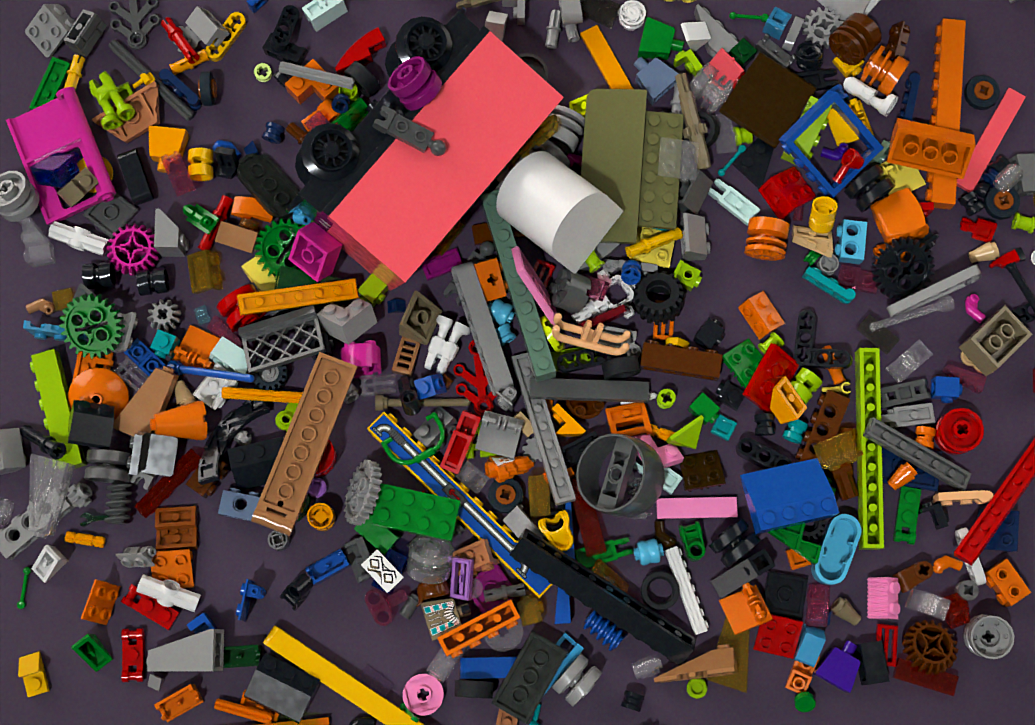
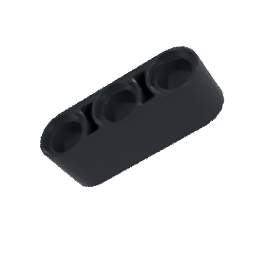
M136 148L118 154L117 158L134 205L138 206L154 200Z
M743 438L736 445L738 456L763 469L777 467V463L780 461L784 462L785 465L792 464L788 457L751 438ZM741 444H748L751 448L750 452H743ZM759 453H766L768 455V461H761L759 458Z

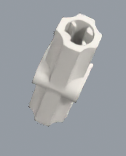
M56 221L49 228V238L66 243L74 249L80 251L87 250L100 256H105L108 253L107 246L110 245L108 239L91 234L86 229L77 226L73 228Z
M144 574L136 590L138 593L157 599V602L162 606L172 607L175 605L195 612L201 596L200 594L180 588L179 583L174 580L161 581Z

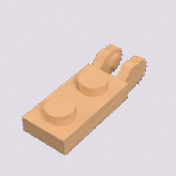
M990 490L942 492L933 496V503H941V506L953 505L952 502H960V505L973 504L972 501L976 504H986L990 502L994 495Z

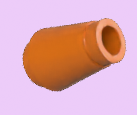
M908 462L905 464L901 463L887 483L896 491L914 480L918 473Z

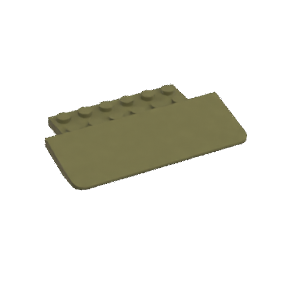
M593 89L587 95L581 177L606 194L623 210V213L599 243L636 244L637 227L676 229L684 114L646 111L647 90Z

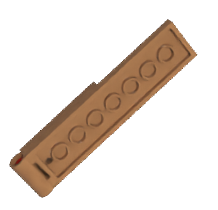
M319 352L251 522L288 536L291 535L358 367L356 365ZM283 502L284 504L280 507L278 503Z

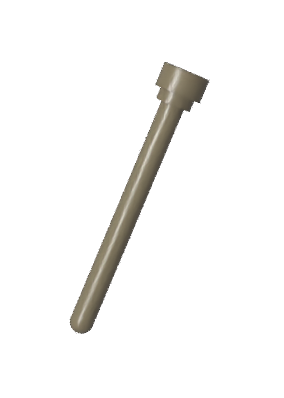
M375 395V411H384L388 407H402L400 399H388L384 395ZM467 398L419 400L421 407L469 406L471 404V401Z

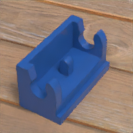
M341 548L308 566L305 570L309 574L313 585L316 586L349 568L351 565Z

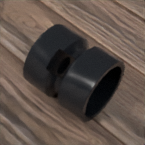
M103 262L99 266L95 263L83 264V285L88 289L97 288L99 285L102 288L114 287L116 282L114 265L111 262Z
M165 267L154 268L152 272L148 269L136 272V282L140 296L152 295L154 291L157 294L169 292V278Z

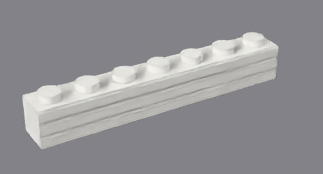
M676 546L665 550L672 574L679 584L680 596L694 635L708 631V623L703 619V609H700L698 605L700 603L699 598L694 594L696 591L695 587L690 583V573L686 572L685 569L687 567L686 562L681 558L683 555L681 549H678Z

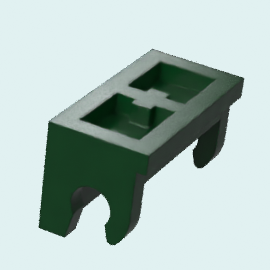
M262 645L224 647L223 668L258 666L262 659Z

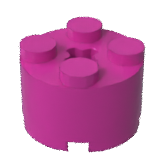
M368 340L358 344L352 342L349 345L344 343V347L341 349V360L358 367L354 378L374 377L373 373L378 372V375L381 374V348L376 345V341Z

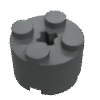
M561 268L555 282L551 283L548 287L551 305L572 314L574 312L579 313L588 301L589 296L586 293L587 289L591 290V280L581 274L573 273L569 269Z

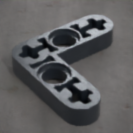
M803 310L799 314L794 349V360L797 361L796 363L801 367L842 370L849 368L852 365L853 359L847 351L815 348L817 316L811 310ZM807 315L812 318V320L808 321V327L812 328V330L802 329V327L806 328V322L803 319L807 318ZM806 333L810 334V341L802 343L801 336ZM800 346L805 348V355L808 356V359H804V362L799 359V356H803L804 352ZM821 354L828 355V361L824 364L818 362V357ZM832 354L837 359H841L842 355H844L848 360L841 364L840 361L833 360Z

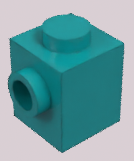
M158 329L150 348L155 351L154 355L165 359L167 356L173 359L175 353H173L176 346H179L181 341L176 336Z

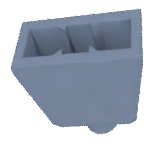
M640 57L633 64L639 70L635 81L641 90H647V99L651 105L655 104L674 87L676 83L675 76L678 73L658 58H654L648 64Z

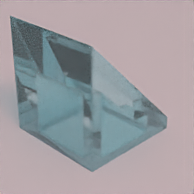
M206 305L194 309L199 325L211 321Z

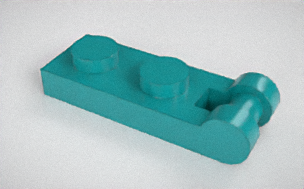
M809 266L802 275V278L843 304H849L856 296L853 289H844L837 280L822 275V271L818 268H811Z

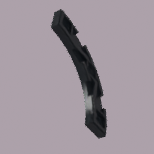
M247 400L237 410L227 414L215 427L204 446L205 450L202 459L199 461L198 482L200 485L220 480V465L227 446L244 426L254 419L270 413L269 401Z

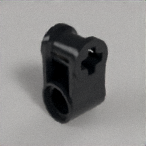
M306 574L298 575L282 592L280 598L285 599L292 605L294 611L297 610L306 600V596L313 587L312 580Z

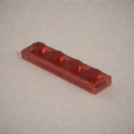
M191 448L175 464L174 474L170 477L163 476L134 507L145 518L153 514L157 507L171 495V492L178 485H181L193 470L198 468L199 461L202 458Z
M576 477L571 478L570 481L576 500L572 503L586 556L590 557L606 553L607 550L596 509L587 504L581 496Z

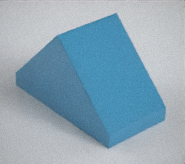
M775 7L769 15L762 32L779 40L792 14Z
M805 623L794 660L814 667L826 641L825 631Z

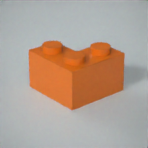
M314 59L304 66L325 71ZM293 76L285 83L287 92L300 105L313 93L322 101L327 99L333 101L335 95L339 94L338 86Z

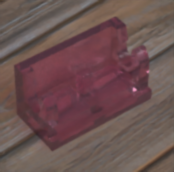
M174 151V154L170 156L167 154L161 156V160L178 197L196 190L181 154L178 151Z

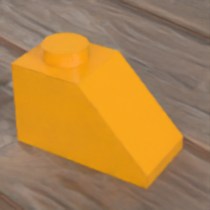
M782 377L773 388L770 409L780 424L798 420L807 409V406L787 377Z

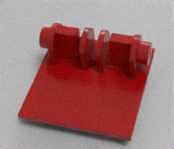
M771 614L773 620L759 625L753 650L793 659L803 621Z

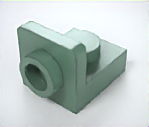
M883 140L881 145L884 148L868 165L873 167L877 163L881 164L888 155L889 141Z

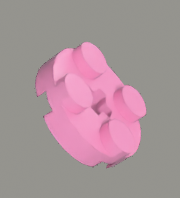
M428 674L413 676L406 683L403 690L405 706L413 713L421 716L434 713L441 706L444 698L442 684L434 676ZM422 688L425 691H429L425 701L422 698H418Z

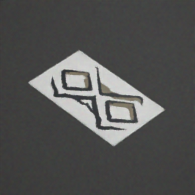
M378 549L361 564L387 593L404 578Z

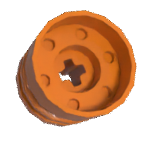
M881 45L866 63L860 80L865 82L868 75L873 77L868 85L872 86L878 80L880 83L877 91L888 96L910 61L901 56H898L893 62L890 61L892 51L889 50L886 57L882 56L881 54L886 47Z
M772 217L750 218L747 234L751 237L746 239L747 246H745L744 253L747 256L761 260L777 261L785 259L786 252L784 250L787 244L783 240L788 238L790 224L784 220Z

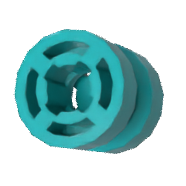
M801 420L788 422V429L784 431L782 437L790 442L801 444L803 439L801 434L806 431L808 424Z

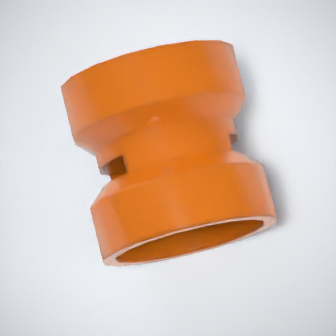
M917 426L915 430L917 438L914 441L933 450V437L936 435V429Z

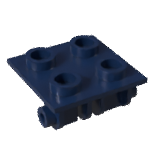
M978 509V517L984 509ZM1010 511L984 550L1018 552L1020 511Z

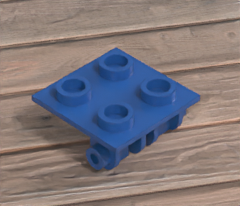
M246 579V583H243L241 586L240 595H243L241 604L238 603L236 609L238 620L245 622L251 598L262 599L266 595V590L263 587L254 585L255 582Z

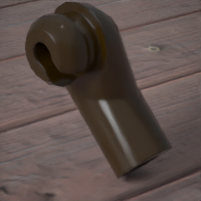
M664 521L654 522L655 539L659 544L662 543L664 548L674 547L676 540L665 533Z

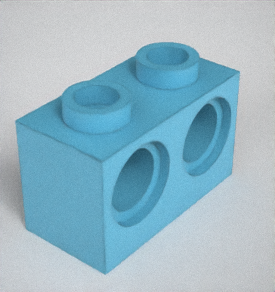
M844 219L837 226L836 237H839V243L835 245L834 255L837 256L839 262L859 265L863 262L867 222ZM847 229H852L855 232V236H850L847 233ZM845 248H851L853 255L847 254Z

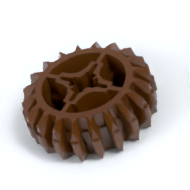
M925 619L921 623L915 622L913 626L907 629L903 636L905 640L902 642V646L906 647L903 649V653L908 654L906 661L911 660L913 662L911 667L918 666V672H922L925 669L926 675H929L931 672L934 675H938L940 672L944 673L947 671V668L953 666L959 649L955 648L958 641L952 640L954 634H948L949 627L943 629L942 622L935 625L934 620H930L928 623ZM934 643V645L931 647L932 649L926 652V650L929 648L928 646Z

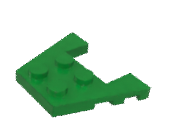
M805 523L768 532L812 564L818 563L822 546L802 540Z

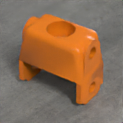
M905 188L894 192L886 198L875 202L870 207L884 242L892 245V239L898 242L900 237H903L905 240L907 237L918 240L929 233V226L925 222L922 208L911 189Z

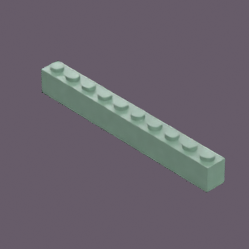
M499 190L481 194L480 199L498 260L501 263L502 273L536 382L555 378L556 369L533 296L516 271L511 249L517 245L511 226L497 212L496 202Z

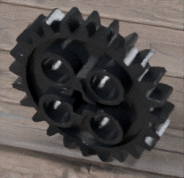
M900 237L899 242L892 239V245L885 243V250L879 248L881 255L874 256L878 261L872 263L876 269L872 270L871 273L876 275L872 280L877 283L875 287L881 289L880 292L882 294H886L890 299L893 297L898 301L900 297L904 299L907 295L910 296L914 292H919L921 287L927 288L925 282H931L928 276L934 275L930 268L935 267V265L930 263L934 257L929 255L931 250L927 249L925 244L910 237H907L906 240ZM905 252V256L900 259V255ZM919 263L918 268L914 270V266ZM892 267V271L887 274L888 269ZM906 279L905 283L901 285L902 280Z

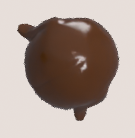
M437 574L428 575L420 580L417 587L418 604L416 607L424 600L444 595L450 597L451 587L448 580Z

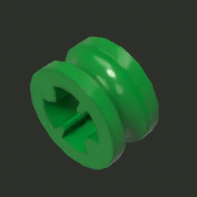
M811 250L803 261L808 262V266L811 267L821 254Z

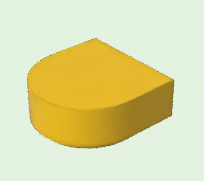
M669 337L665 341V346L668 343H672V345L679 346V348L686 349L689 347V342L679 337Z

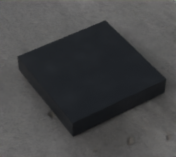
M767 571L763 600L769 612L802 619L808 578Z

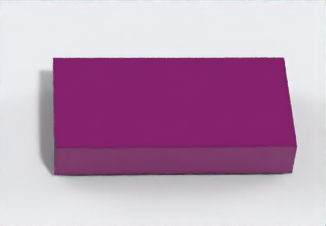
M457 248L424 260L421 266L427 281L450 273L453 266L463 263Z

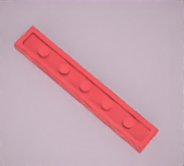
M1011 88L1007 89L974 148L964 179L957 178V187L968 193L974 190L1026 96Z

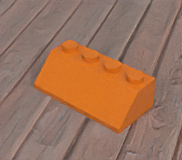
M897 118L886 161L892 164L964 179L976 146L975 137L969 133Z

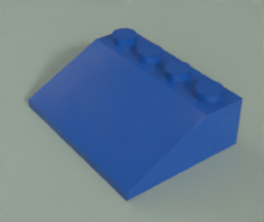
M818 458L740 475L755 534L831 518L839 514L833 490Z

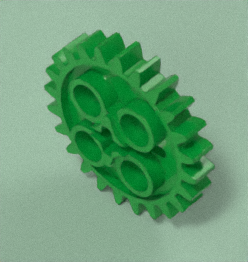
M280 219L279 225L272 221V228L266 225L265 231L261 230L259 233L261 237L256 239V242L259 244L254 247L255 250L259 251L255 253V257L261 258L257 264H264L262 271L268 269V277L275 274V280L279 267H287L284 261L288 260L292 246L279 264L276 261L293 237H296L297 231L305 226L298 227L297 223L293 225L290 219L285 224ZM279 234H286L289 240H281ZM275 249L278 255L271 256L268 250ZM294 264V267H288V268H293V269L301 270V269L298 268L295 264Z
M93 293L88 296L83 294L80 298H74L73 302L67 303L68 308L62 310L66 315L60 317L64 323L60 324L59 327L65 328V331L60 334L67 335L64 342L70 341L69 349L76 347V354L83 351V357L88 356L90 353L91 359L96 356L101 358L104 354H110L111 350L117 349L116 344L118 345L122 342L118 337L124 336V333L120 330L125 325L119 322L124 318L117 316L120 310H113L115 303L108 305V298L101 301V295L94 298ZM95 311L100 312L101 318L96 316ZM77 315H80L82 317L83 322H80L77 319ZM104 321L108 322V324H102L96 328L89 327L81 331L76 330V328H83L87 325H95ZM101 330L107 333V337L102 335ZM83 334L88 336L89 342L83 338Z

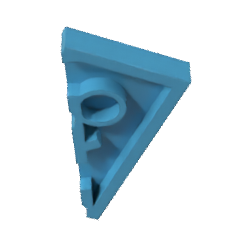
M24 320L23 329L31 333L36 339L46 340L47 337H54V340L64 341L67 338V335L60 334L65 331V328L45 323L41 324L39 328L33 325L31 321ZM83 334V338L89 340L88 336Z

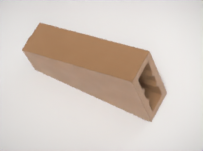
M167 366L155 368L115 419L113 428L131 436H134L138 431L155 433L150 429V419H153L154 414L166 411L180 375L175 374V370Z

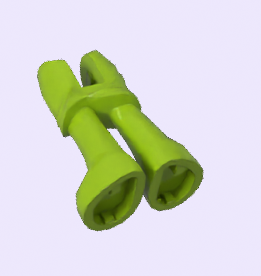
M104 71L99 74L103 85L100 86L95 79L89 81V89L106 115L101 120L103 129L113 130L123 125L122 120L129 121L132 119L135 109L131 104H126L119 95L120 90L116 87L111 76ZM111 100H113L117 108V113L110 104Z

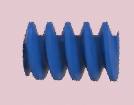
M595 610L584 621L583 629L586 630L591 627L590 635L597 632L596 640L604 638L603 646L610 643L609 651L616 649L627 636V634L622 636L623 629L615 630L616 624L609 625L610 620L607 618L603 619Z

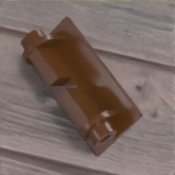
M905 21L892 25L889 31L890 37L885 48L884 57L891 50L892 55L890 58H893V61L898 56L904 58L906 47L901 45V43L907 44L910 34L909 26L904 25Z

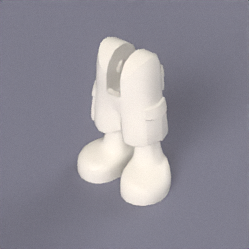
M855 77L846 78L843 84L844 89L848 93L857 96L866 104L872 105L880 114L886 117L899 99L894 94L888 95L885 99H880L876 97L878 94L876 89Z
M438 315L436 322L439 324L438 335L432 336L424 368L432 370L436 359L440 358L436 373H442L443 375L459 350L456 344L462 335H469L471 330L468 326L455 322L449 340L445 341V337L454 321Z

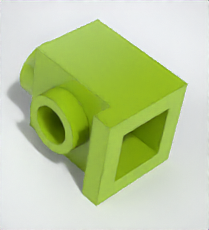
M682 260L679 261L673 273L674 279L678 278L682 287L689 291L693 287L697 288L702 279L699 276L700 270L684 263ZM685 273L692 275V277L686 278Z

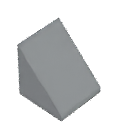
M150 674L147 686L159 691L164 679Z

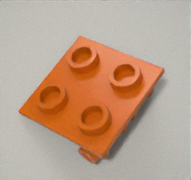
M190 325L180 346H176L173 353H175L173 360L180 361L185 366L212 369L215 363L209 359V355L221 338Z
M190 549L156 551V555L151 560L155 564V566L151 567L152 578L161 581L174 580L179 583L180 588H194L191 563L193 552H190Z
M95 579L81 619L107 625L121 586Z
M745 583L742 586V591L719 600L735 635L773 620L756 585L753 586L750 583Z

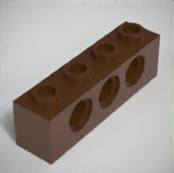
M830 390L820 394L817 405L820 406L818 411H814L810 418L812 426L810 430L805 431L802 439L805 441L804 446L798 449L795 459L798 460L797 462L818 458L823 469L850 398ZM824 409H830L833 412V417H826ZM817 427L825 429V436H820L817 433ZM810 445L818 447V454L810 452Z

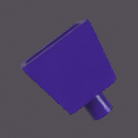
M846 640L842 650L832 647L816 666L813 674L840 690L850 693L861 662L853 657L857 645Z

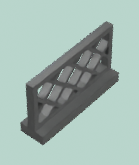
M314 305L238 328L239 335L242 338L249 374L252 375L317 355L319 352H326L320 321L317 316L318 311ZM315 322V328L312 333L304 330L307 324ZM295 329L297 332L292 339L285 336L288 330ZM301 333L309 336L304 345L296 342ZM271 335L279 336L273 345L266 342ZM282 339L290 342L285 351L278 348ZM313 339L319 341L320 347L308 348ZM256 340L260 343L253 351L249 349L248 343ZM294 344L301 348L298 354H289ZM264 345L271 348L266 356L259 354ZM275 350L282 353L279 360L273 361L270 359ZM256 356L263 359L259 366H252Z

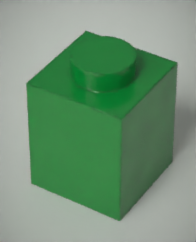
M702 392L687 410L696 418L702 415L704 417L702 424L706 425L708 422L712 424L720 416L717 412L721 408Z

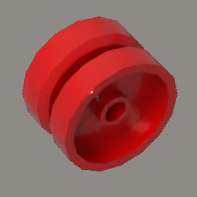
M253 284L244 285L232 291L216 307L222 317H228L226 323L232 332H237L238 328L257 322L267 313L262 312L240 316L237 295L258 292Z
M965 408L949 411L940 417L934 425L936 429L935 443L942 451L952 455H960L973 450L980 444L984 436L982 420L975 412Z

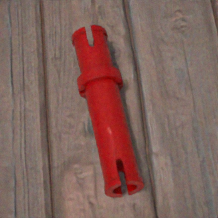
M170 17L165 18L169 24L162 20L161 26L168 33L169 39L175 42L190 64L195 63L192 57L198 61L200 58L199 54L196 53L183 36L181 28L177 27Z
M222 195L216 210L212 212L213 215L219 218V221L209 235L204 233L197 248L207 253L210 252L209 250L216 238L221 221L227 219L226 215L234 201L233 199Z

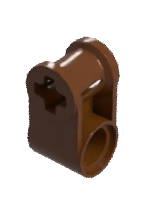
M919 561L898 571L892 577L898 578L900 591L903 594L930 578L933 574V567L927 561ZM920 566L926 567L925 575L919 574Z

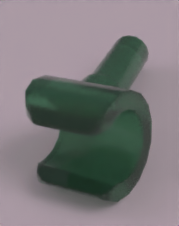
M83 513L79 518L85 517L88 522H82L80 526L86 527L91 522L102 521L108 518L109 515L92 516L90 513Z

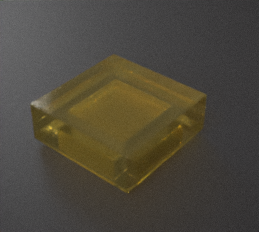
M72 288L52 292L56 312L68 308L67 303L72 302L74 297Z

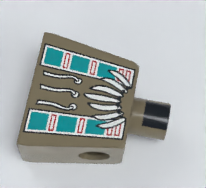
M453 598L421 603L432 641L438 640L437 638L461 626L460 618L471 615L468 603L456 606Z

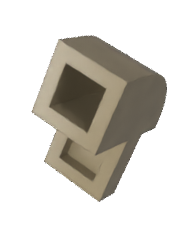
M85 167L58 190L57 194L72 207L98 184V180Z

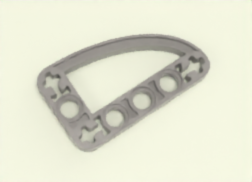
M973 265L888 306L886 309L890 317L904 314L982 278V273L978 265Z

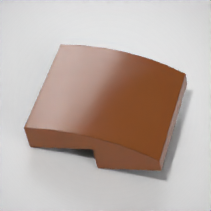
M196 506L155 508L156 551L198 549Z

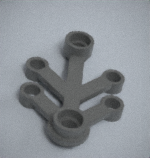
M129 0L130 13L124 10L116 1H112L108 7L112 14H118L131 24L132 31L124 27L119 19L112 20L110 26L114 32H120L127 37L128 45L132 49H142L147 43V34L153 27H158L161 24L159 16L152 14L149 16L148 22L140 30L141 21L151 10L158 8V0H146V4L139 12L137 0ZM151 1H156L154 5H150ZM113 6H118L116 10H112ZM154 18L158 19L156 23H152ZM116 23L120 24L119 27L114 28ZM136 39H141L139 43H134Z

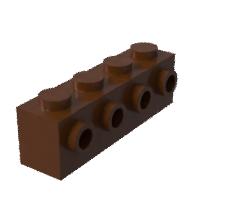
M648 340L647 343L644 342L642 345L639 365L642 370L717 381L720 377L722 354H718L716 350L698 351V348L690 346L686 349L679 348V346L672 345V343H668L667 346L659 345L657 341Z

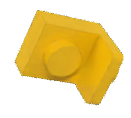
M837 57L832 61L845 78L851 75L855 77L863 70L864 60L855 66L848 65Z

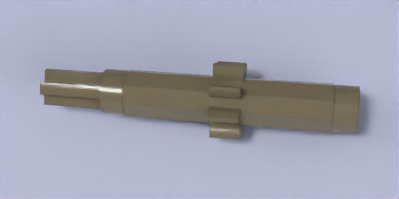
M686 73L677 74L675 79L686 125L682 131L684 139L687 138L690 141L697 169H708L711 167L704 138V134L708 132L706 123L700 122L695 99L690 90Z

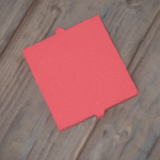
M721 48L704 71L713 79L714 83H717L726 92L743 73L744 69L735 61L734 57H731Z

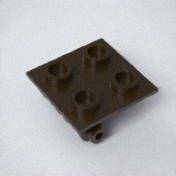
M717 450L683 456L682 463H679L685 491L709 489V487L713 486L721 487V485L726 484Z

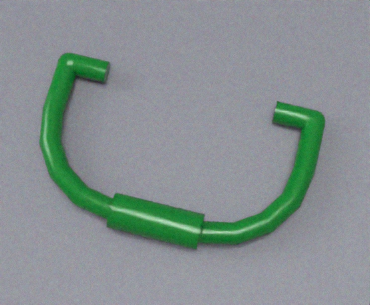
M433 412L425 418L427 421L434 418L440 430L438 443L433 448L430 447L414 456V459L401 460L395 457L387 444L393 441L389 437L383 440L381 445L392 461L400 465L418 464L435 454L445 440V429L437 413Z

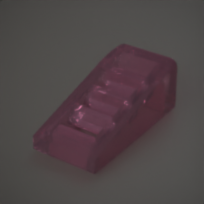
M214 315L207 326L209 332L219 338L225 337L244 350L242 341L218 316Z
M950 364L944 367L942 371L950 377H959L960 383L976 394L983 391L986 376Z

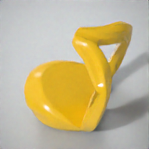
M566 510L559 511L554 519L543 518L538 521L540 531L546 536L550 544L561 551H567L572 547L574 538L569 526L570 517ZM562 518L564 523L559 530L551 532L547 529L546 524L555 525Z

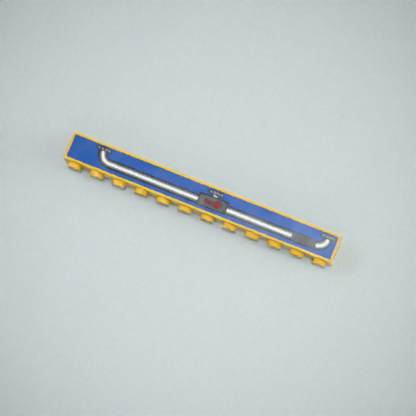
M383 412L367 430L380 443L391 437L393 441L387 445L395 457L401 460L414 459V456L427 449L420 441H413L410 438L412 436L411 432L405 427L401 429L396 424L398 420L391 413L387 415ZM434 455L418 464L403 465L432 495L461 501L458 520L478 540L488 539L492 554L524 583L538 599L552 586L547 579L532 572L530 568L515 561L509 555L514 543L517 541L511 536L512 531L506 525L501 527L496 522L498 518L490 510L486 512L482 508L484 504L476 496L472 498L468 494L469 489L463 483L458 485L453 480L455 476L452 472L440 468L439 464L441 462Z

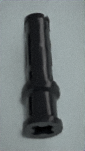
M24 425L21 428V436L38 445L40 450L45 454H49L51 458L58 460L65 455V444L57 442L54 437L45 436L30 425Z

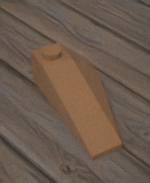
M729 644L719 645L716 650H711L655 677L654 682L665 683L738 674L735 649L730 648Z

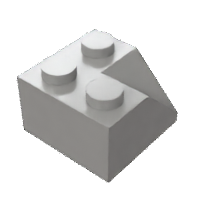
M357 298L348 306L330 303L317 313L323 332L348 345L377 323L372 305L360 298Z

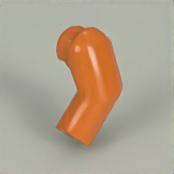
M943 556L934 561L933 571L941 574L943 570L949 567L960 571L963 562L950 556Z

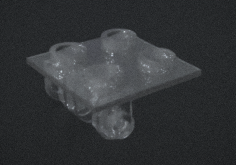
M661 137L658 176L679 178L680 182L684 183L688 182V180L696 181L699 142Z

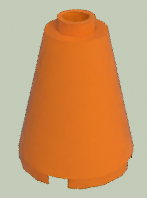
M195 401L154 414L153 419H150L151 431H154L156 435L205 440L207 438V421H205L204 417L206 415L204 402Z

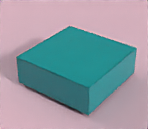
M720 415L716 419L710 433L729 441L737 423Z

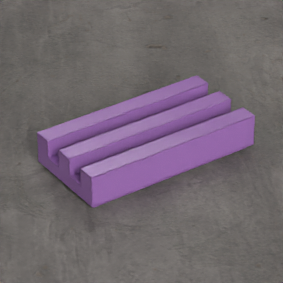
M459 556L453 557L450 597L467 601L471 600L474 559L459 558ZM459 563H461L459 594H457Z

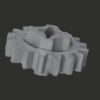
M820 7L817 8L816 12L811 10L810 14L806 15L805 22L802 24V28H805L802 34L808 35L806 42L811 40L812 44L818 43L821 47L825 45L826 49H828L830 34L842 26L844 22L839 21L841 15L835 16L834 9L828 12V7L824 11ZM816 19V23H813L811 26L812 21Z

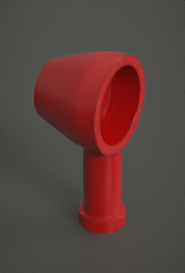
M850 148L843 154L841 159L842 166L832 180L841 184L849 169H860L863 166L864 159L857 150Z

